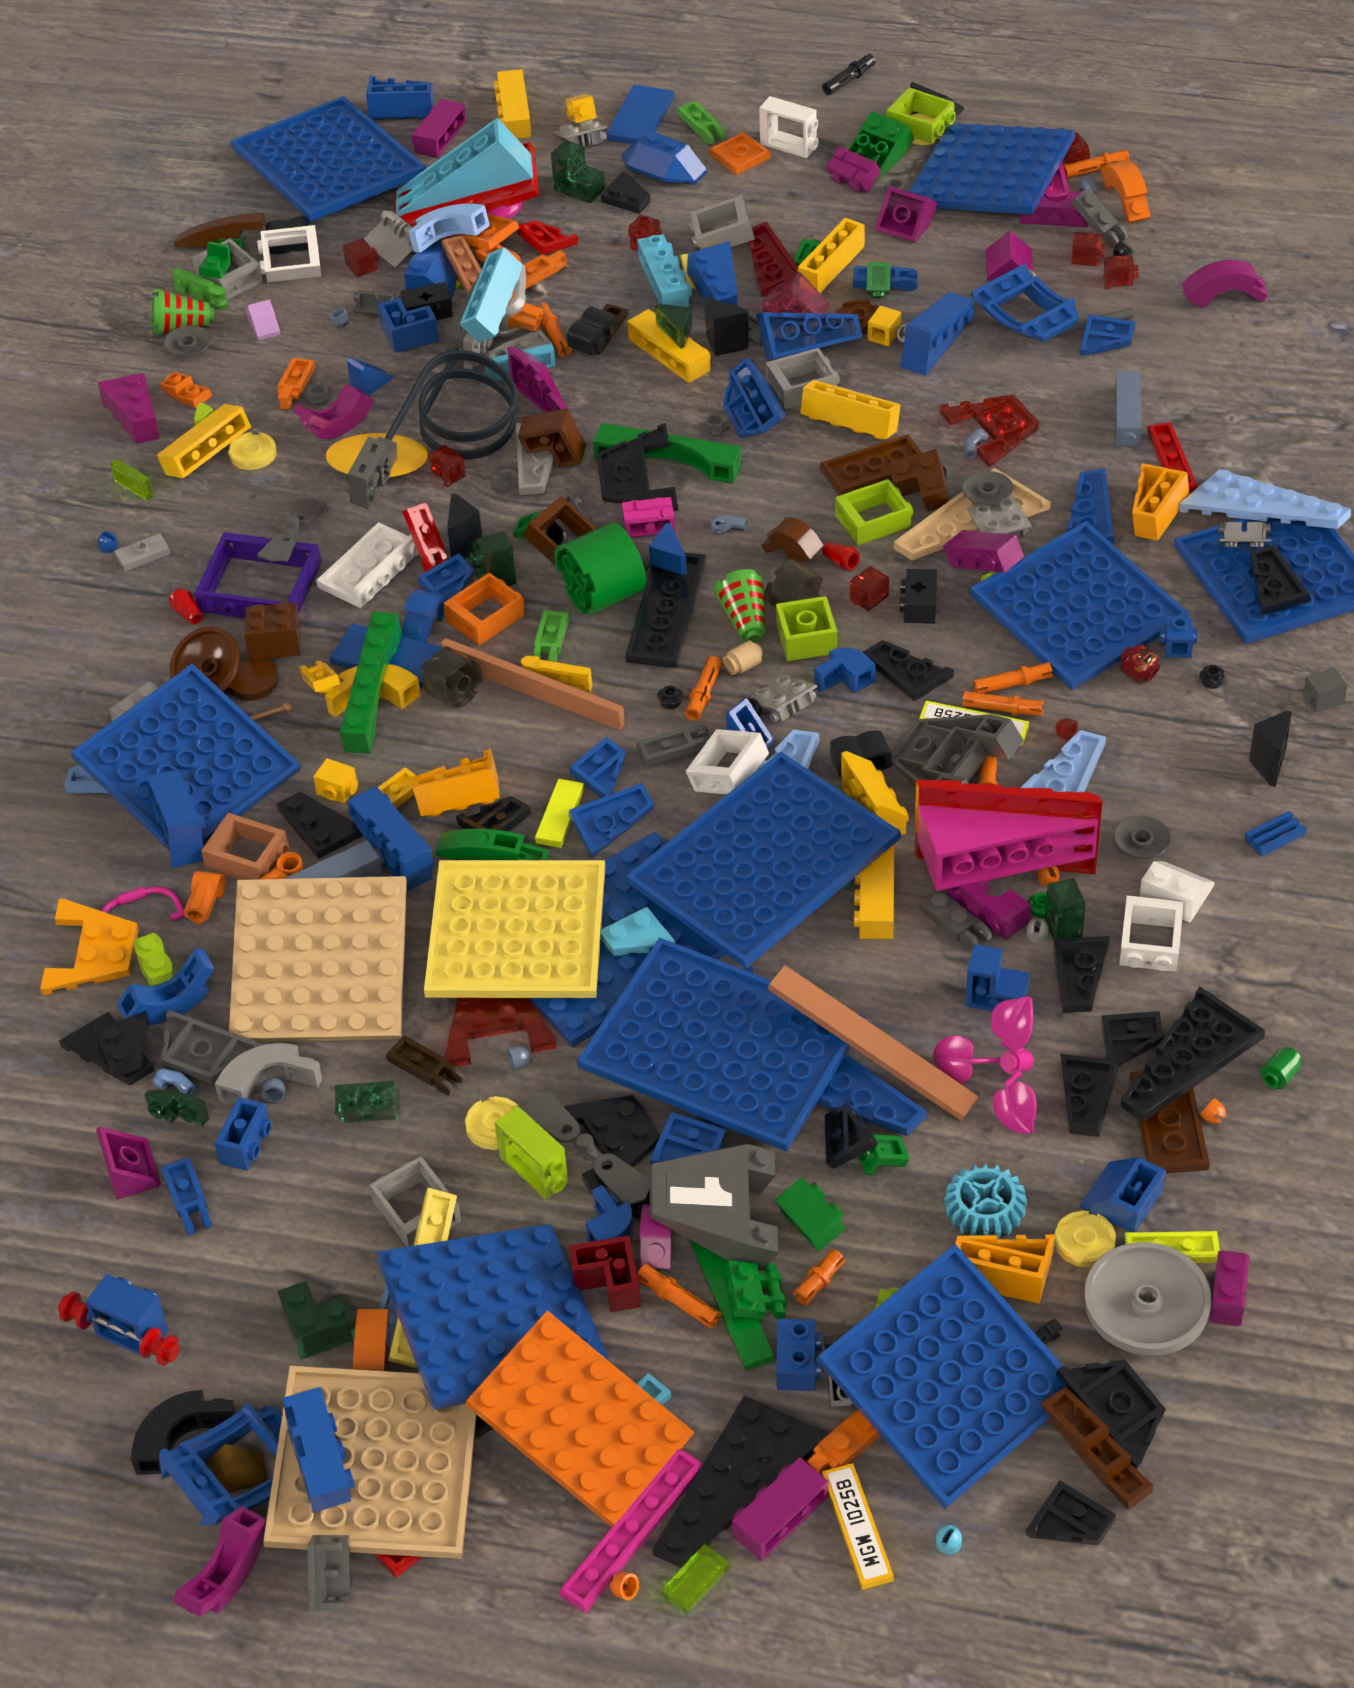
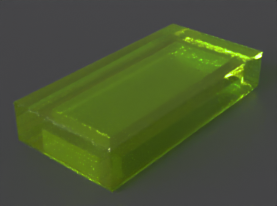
M117 458L110 463L116 483L147 501L154 497L149 477Z
M704 1544L661 1590L662 1596L687 1615L730 1569V1562Z

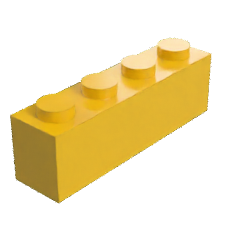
M523 69L497 72L498 81H494L499 120L517 139L532 137Z
M844 218L798 266V289L819 296L865 247V224Z
M650 309L627 321L628 339L688 383L711 371L710 352Z
M812 380L803 387L800 414L808 416L811 420L830 422L835 427L844 426L851 428L856 433H868L877 439H888L897 432L901 404Z
M229 404L222 405L159 452L157 457L167 476L185 478L251 428L243 407Z
M894 845L855 877V885H860V889H855L854 906H860V911H854V927H860L859 939H893Z

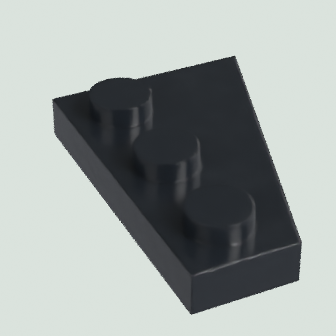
M884 640L863 651L875 663V669L914 702L954 677V669L947 666L942 669L933 665L932 660L927 658L921 660L911 656L910 651Z
M1060 1054L1069 1131L1072 1134L1099 1137L1119 1069L1118 1061Z

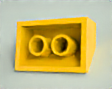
M847 751L842 752L841 790L843 793L900 830L901 835L906 834V822L909 821L907 810L897 802L894 790L888 788L885 784L882 772L876 770L871 761Z

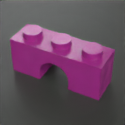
M1068 191L1067 198L1060 202L1048 200L1044 193L1033 214H1020V224L1088 227L1087 221L1071 202L1082 192Z
M990 880L947 889L946 893L965 907L975 918L985 923L991 932L999 934L1005 940L1026 926L1030 920L1031 904L1010 889L1000 896L987 895L990 891Z

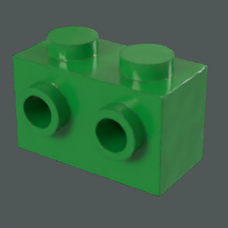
M801 1177L774 1201L784 1217L819 1252L846 1230L841 1220L844 1214L833 1201L828 1204L823 1199L825 1194L816 1183L813 1182L810 1185Z

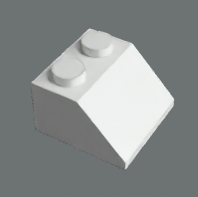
M1154 861L1141 880L1140 897L1183 901L1182 920L1190 923L1212 890L1214 882L1167 862Z

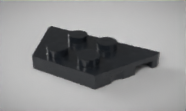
M1125 1359L1110 1361L1107 1364L1099 1362L1088 1363L1085 1367L1068 1369L1067 1366L1060 1367L1055 1375L1065 1387L1109 1427V1436L1131 1456V1464L1138 1469L1166 1411L1165 1407Z

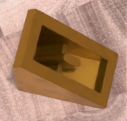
M224 1444L205 1462V1465L228 1493L259 1485L268 1480L261 1451Z

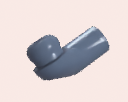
M982 428L974 429L964 440V451L967 459L976 458L977 443L984 444V440H988L989 435Z
M726 514L714 518L711 522V529L717 534H722L732 528L746 530L747 518Z

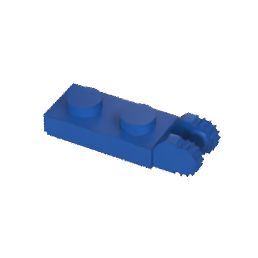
M867 266L854 267L853 288L867 289ZM891 266L890 289L900 287L903 291L916 290L918 286L916 280L918 271L914 268Z
M188 1157L162 1166L161 1170L177 1214L179 1218H182L187 1234L191 1235L194 1233V1225L189 1218V1214L200 1211V1218L205 1228L213 1227L206 1209L208 1206L190 1158Z

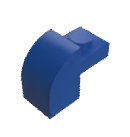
M422 589L414 590L404 607L407 614L401 636L427 643L433 620L442 621L444 615L443 603L448 600V597Z
M846 647L829 651V661L814 668V684L817 685L816 689L819 692H823L843 682L853 693H856L875 683V663L857 649Z
M603 1185L592 1190L593 1206L599 1216L585 1222L587 1240L592 1242L630 1235L631 1241L633 1237V1219L629 1202L627 1201L620 1205L615 1195H609Z

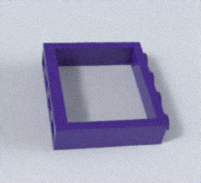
M223 532L194 593L196 603L201 612L245 618L246 607H252L257 604L264 606L275 605L281 602L215 593L231 558L270 563L269 560L259 559L257 554L272 538ZM296 542L288 562H272L273 564L302 567V571L288 600L289 603L297 602L298 613L321 565L319 546L317 544Z

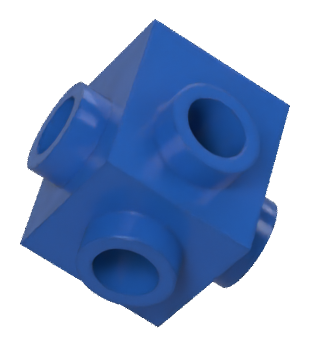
M1166 617L1165 627L1160 628L1159 642L1164 643L1165 658H1192L1193 644H1197L1198 630L1193 628L1192 617Z

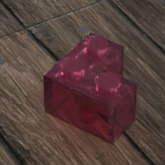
M801 272L771 289L760 305L764 312L826 314L830 307L829 302Z

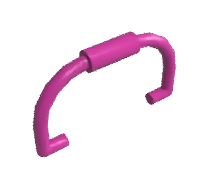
M156 886L140 887L117 895V898L108 902L100 910L107 913L111 908L119 904L121 906L147 897L146 895L158 893L170 897L175 903L178 912L169 915L171 921L185 917L183 904L176 893L167 888Z

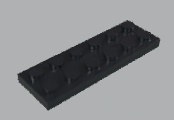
M684 552L686 555L687 574L684 575L651 566L626 652L627 663L677 668L706 564L705 554Z

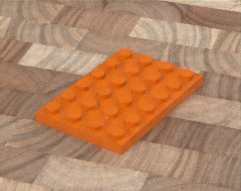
M548 1310L465 1403L469 1409L610 1527L618 1522L678 1449H682L695 1433Z

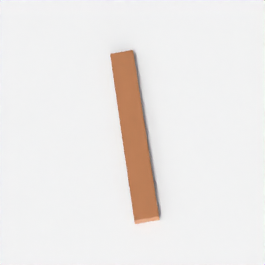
M445 638L440 644L444 663L617 730H621L625 725L624 707L622 705Z
M786 965L770 982L767 988L769 991L960 1121L964 1119L977 1101L978 1095Z

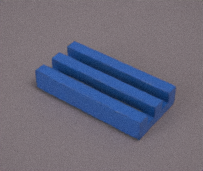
M1288 811L1246 832L1245 840L1262 857L1306 835L1307 828L1304 825L1300 826V821L1297 818L1293 819V814ZM1290 829H1293L1292 831H1290V832H1288V833L1283 834V835L1280 836V834H1282V833H1284V832H1286V831H1288V830H1290Z

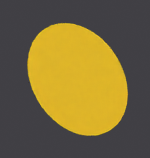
M387 433L360 434L339 440L327 450L326 460L336 470L348 474L368 436L377 439L378 436L385 438ZM394 435L392 441L397 443V459L390 470L389 477L407 474L418 469L426 462L428 457L427 450L419 442L408 437Z

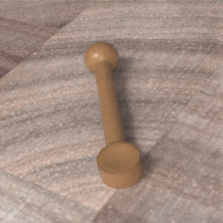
M285 702L281 707L249 717L252 720H257L282 711L290 712L292 705L289 702Z

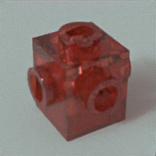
M639 215L634 222H631L628 228V235H630V247L632 250L638 251L637 239L662 234L660 220Z

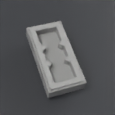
M161 534L114 551L118 562L125 572L171 554L170 548Z

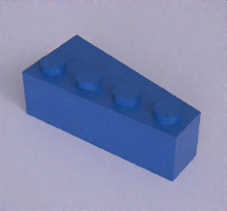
M375 786L348 800L349 816L372 848H377L380 851L384 860L383 864L392 877H406V892L433 879L432 867H434L431 847L394 807L387 794H383Z

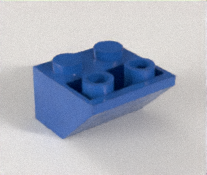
M1140 1157L1110 1161L1082 1201L1080 1208L1096 1216L1100 1214L1109 1222L1129 1232H1136L1163 1192L1166 1170Z

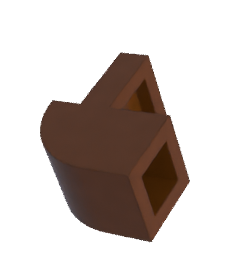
M792 517L784 518L776 528L767 534L768 538L761 545L766 553L783 549L793 564L811 560L823 546L810 526Z

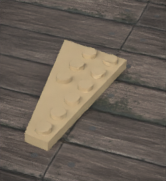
M993 468V469L991 470V471H994V472H999V473L1004 474L1003 472L999 471V470L996 469V468ZM1004 474L1013 484V492L1010 497L1015 498L1027 518L1050 509L1051 502ZM962 491L895 540L894 550L913 561L944 549L943 545L962 530L979 531L967 511V508L979 504L967 499Z

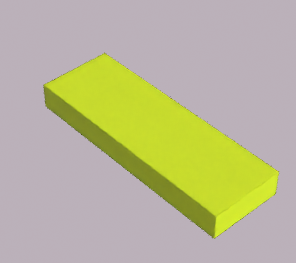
M558 779L536 833V844L562 848L572 823L568 816L569 810L578 807L585 790L584 783Z
M1217 1231L1124 1233V1244L1150 1242L1166 1245L1182 1252L1195 1263H1216L1218 1251H1220Z

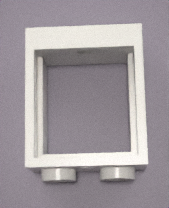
M769 96L759 108L760 144L807 158L818 146L816 109ZM778 116L803 123V138L778 131Z
M315 225L261 231V240H258L257 243L259 254L264 256V260L260 261L261 274H266L267 283L322 276ZM308 242L310 264L271 268L269 247Z
M716 729L687 768L686 773L694 791L727 795L757 771L769 752L761 733ZM726 752L739 753L729 768L717 767Z
M1127 896L1119 965L1177 972L1184 902ZM1131 923L1173 927L1172 947L1129 943Z

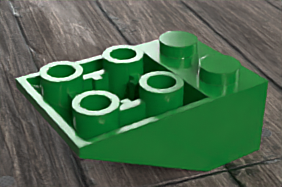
M871 111L848 150L875 161L881 170V174L877 178L878 180L904 157L914 137L908 125Z

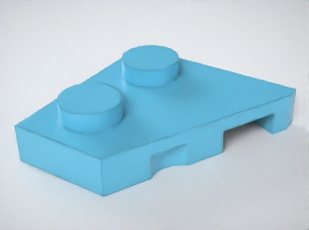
M647 907L600 930L601 941L613 956L628 955L629 953H649V948H653L659 937L675 943V940Z

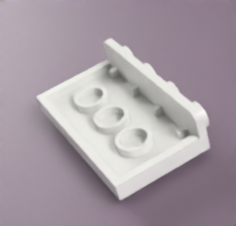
M378 522L316 580L317 588L361 608L381 588L386 586L399 571H402L415 556L419 555L412 535L407 536Z

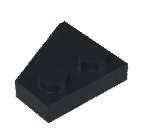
M509 796L496 803L479 807L480 813L468 817L461 813L456 816L458 825L465 829H493L509 832L532 813L529 805L513 796Z

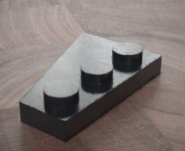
M1274 545L1250 551V564L1261 615L1309 601L1310 594Z
M298 792L277 803L278 811L318 859L363 836L353 821L302 792Z
M1110 936L1053 939L1063 1013L1092 1011L1110 943Z
M107 1012L59 1040L60 1046L68 1052L72 1050L79 1054L80 1058L88 1063L91 1061L103 1068L104 1072L113 1076L95 1037L94 1030L115 1023L116 1020ZM142 1052V1068L119 1076L117 1079L130 1086L154 1072L153 1064Z

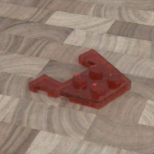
M1014 395L984 398L982 403L971 404L970 401L960 402V406L949 407V404H942L939 407V413L950 425L973 417L994 441L977 447V455L988 467L995 464L1039 429V421Z
M457 998L444 1058L448 1059L449 1063L455 1066L471 1064L467 1040L527 1030L531 1053L556 1049L557 1046L554 1035L528 998Z

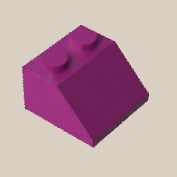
M889 186L874 230L916 243L930 226L938 203L930 198Z

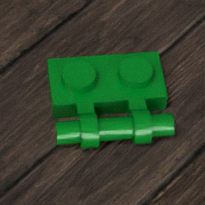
M735 1260L727 1261L724 1270L733 1316L762 1320L766 1311H773L775 1319H783L786 1316V1297L781 1293L780 1288L783 1283L782 1277L774 1263H768L764 1266V1274L759 1273L757 1263ZM762 1289H768L769 1295H763Z

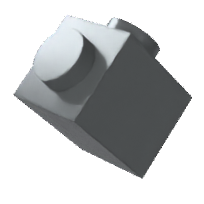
M1332 668L1306 676L1302 695L1305 702L1309 703L1315 712H1319L1344 704L1347 684L1337 670Z

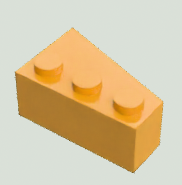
M1141 463L1138 491L1135 495L1132 511L1134 534L1136 537L1155 541L1160 539L1178 513L1179 504L1189 496L1187 472Z
M491 748L483 751L484 756L472 761H469L468 757L461 759V765L447 770L445 766L414 776L413 790L420 815L434 817L440 815L443 811L451 809L459 811L468 808L469 805L477 803L489 804L494 802L495 799L500 798L499 779Z
M1055 1234L1045 1235V1239H1026V1235H1016V1239L997 1240V1235L957 1236L955 1244L1000 1295L1040 1304L1052 1262Z

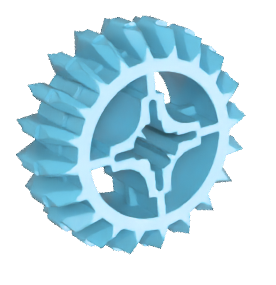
M986 1162L979 1169L973 1164L970 1172L962 1168L960 1176L953 1175L951 1184H948L946 1187L944 1205L946 1206L947 1218H951L953 1227L960 1226L962 1235L967 1232H971V1236L997 1235V1240L1001 1236V1232L1009 1236L1012 1228L1018 1229L1020 1220H1023V1217H1025L1027 1198L1024 1185H1019L1018 1176L1011 1177L1009 1169L1000 1172L998 1164L993 1169L988 1168ZM1000 1195H1003L1007 1199L1009 1205L1003 1202V1199L1000 1197ZM962 1199L968 1201V1205L971 1206L970 1209L964 1205Z

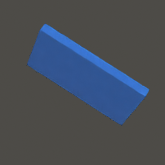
M633 85L606 132L607 140L633 144L650 131L656 132L675 97L674 91Z
M352 623L331 654V664L349 669L358 666L368 627ZM401 636L397 653L393 655L389 664L402 667L417 676L419 687L424 688L442 660L441 647Z

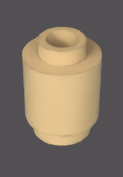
M749 640L728 651L727 655L723 657V663L731 675H740L760 664L763 652L757 643Z

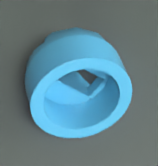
M950 1524L938 1529L935 1539L937 1549L948 1555L958 1552L962 1545V1535L959 1529ZM951 1534L948 1542H943L946 1535Z

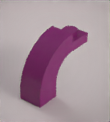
M1240 260L1213 262L1195 271L1182 283L1186 298L1202 308L1214 297L1229 290L1243 291L1261 302L1268 297L1265 288L1266 283L1256 274L1254 266Z
M346 383L338 398L326 409L315 411L297 404L293 412L301 417L299 422L304 424L303 427L315 436L322 439H333L355 428L367 415L375 400L362 390Z
M243 1506L225 1517L222 1521L216 1548L210 1560L197 1576L175 1591L173 1603L199 1617L209 1610L215 1613L220 1612L235 1596L249 1575L264 1540L267 1519Z

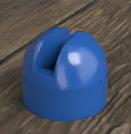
M110 531L101 533L98 537L99 550L103 553H111L117 550L119 545L115 534Z

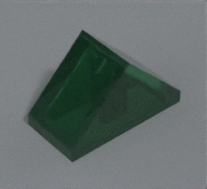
M665 304L655 305L656 324L680 349L684 348L692 328V308Z

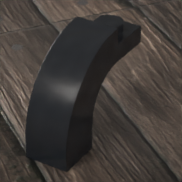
M193 1390L175 1395L156 1406L144 1418L133 1440L131 1461L136 1475L161 1474L160 1451L165 1448L168 1451L172 1450L182 1436L193 1430L214 1428L236 1414L233 1400L215 1398L206 1401L203 1390Z

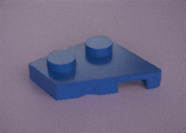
M1089 314L1081 344L1080 356L1131 346L1135 321Z
M458 553L418 576V583L426 591L440 594L450 599L467 587L474 576V569Z
M606 736L570 766L569 773L584 783L585 786L600 798L611 795L623 766L626 751Z
M671 1112L652 1153L650 1164L721 1150L727 1136V1131L724 1128Z

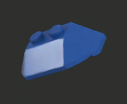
M652 131L635 141L622 153V159L627 169L663 182H688L689 184H696L707 173V169L688 144Z
M748 357L729 371V383L726 388L723 406L741 438L763 434L786 417L771 386Z

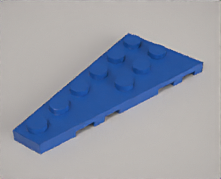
M847 1054L816 1103L831 1110H835L847 1103L856 1109L863 1121L908 1136L927 1117L926 1110Z

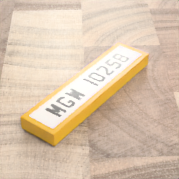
M854 1464L822 1471V1476L829 1481V1498L861 1589L865 1590L894 1582L893 1572Z

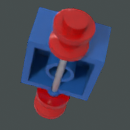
M106 1274L85 1302H82L81 1294L75 1291L63 1296L59 1302L58 1311L62 1321L69 1322L72 1319H76V1326L82 1330L87 1329L93 1323L98 1337L147 1359L155 1355L157 1363L162 1366L173 1362L179 1354L178 1338L174 1335H168L164 1338L169 1330L158 1295L150 1289L145 1288L142 1290L133 1286L131 1282L123 1277L115 1278Z

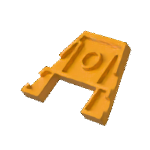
M59 899L55 915L56 925L82 926L74 968H44L40 987L42 995L53 994L52 990L65 987L67 990L75 989L78 987V984L94 981V984L130 976L135 952L134 941L137 939L139 931L137 923L66 899Z

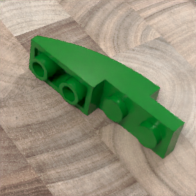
M461 829L441 833L435 855L451 860H547L550 850L523 843L525 835L493 829Z

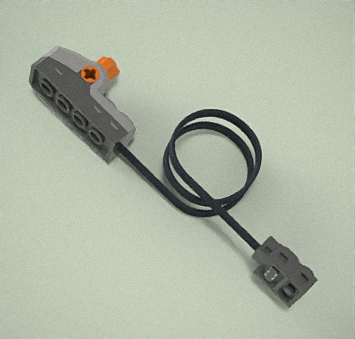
M522 264L523 266L519 274L520 278L515 284L513 296L507 304L506 314L501 319L496 336H512L522 328L534 332L541 325L543 309L526 303V272L524 264ZM479 275L446 333V352L435 356L425 365L386 437L378 436L377 439L368 436L348 472L350 503L368 509L372 501L378 499L380 487L386 484L391 473L390 470L397 459V443L393 442L392 439L428 374L444 362H447L444 370L434 375L425 384L419 397L420 434L424 442L435 452L450 458L477 459L498 451L512 436L516 426L517 413L515 384L509 373L500 364L485 356L486 347L489 348L491 346L493 338L478 342L460 326ZM481 364L496 372L507 383L511 394L500 382L485 373L474 370L475 367ZM453 378H467L482 382L499 392L510 406L507 413L496 424L475 432L447 430L434 424L427 417L445 381ZM433 388V390H432L430 396L428 397V399H427V401H426V403H425V405H424V401H425V399H426L428 393H429V392L431 391V389ZM511 420L508 429L497 441L488 446L471 450H460L443 446L434 441L424 428L425 425L432 433L447 440L473 442L497 434Z

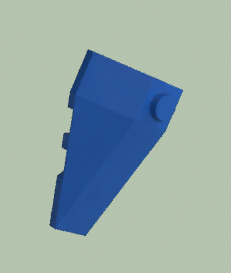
M443 238L434 242L421 253L417 252L411 258L404 273L406 290L445 282L452 299L457 287L456 273L442 248Z

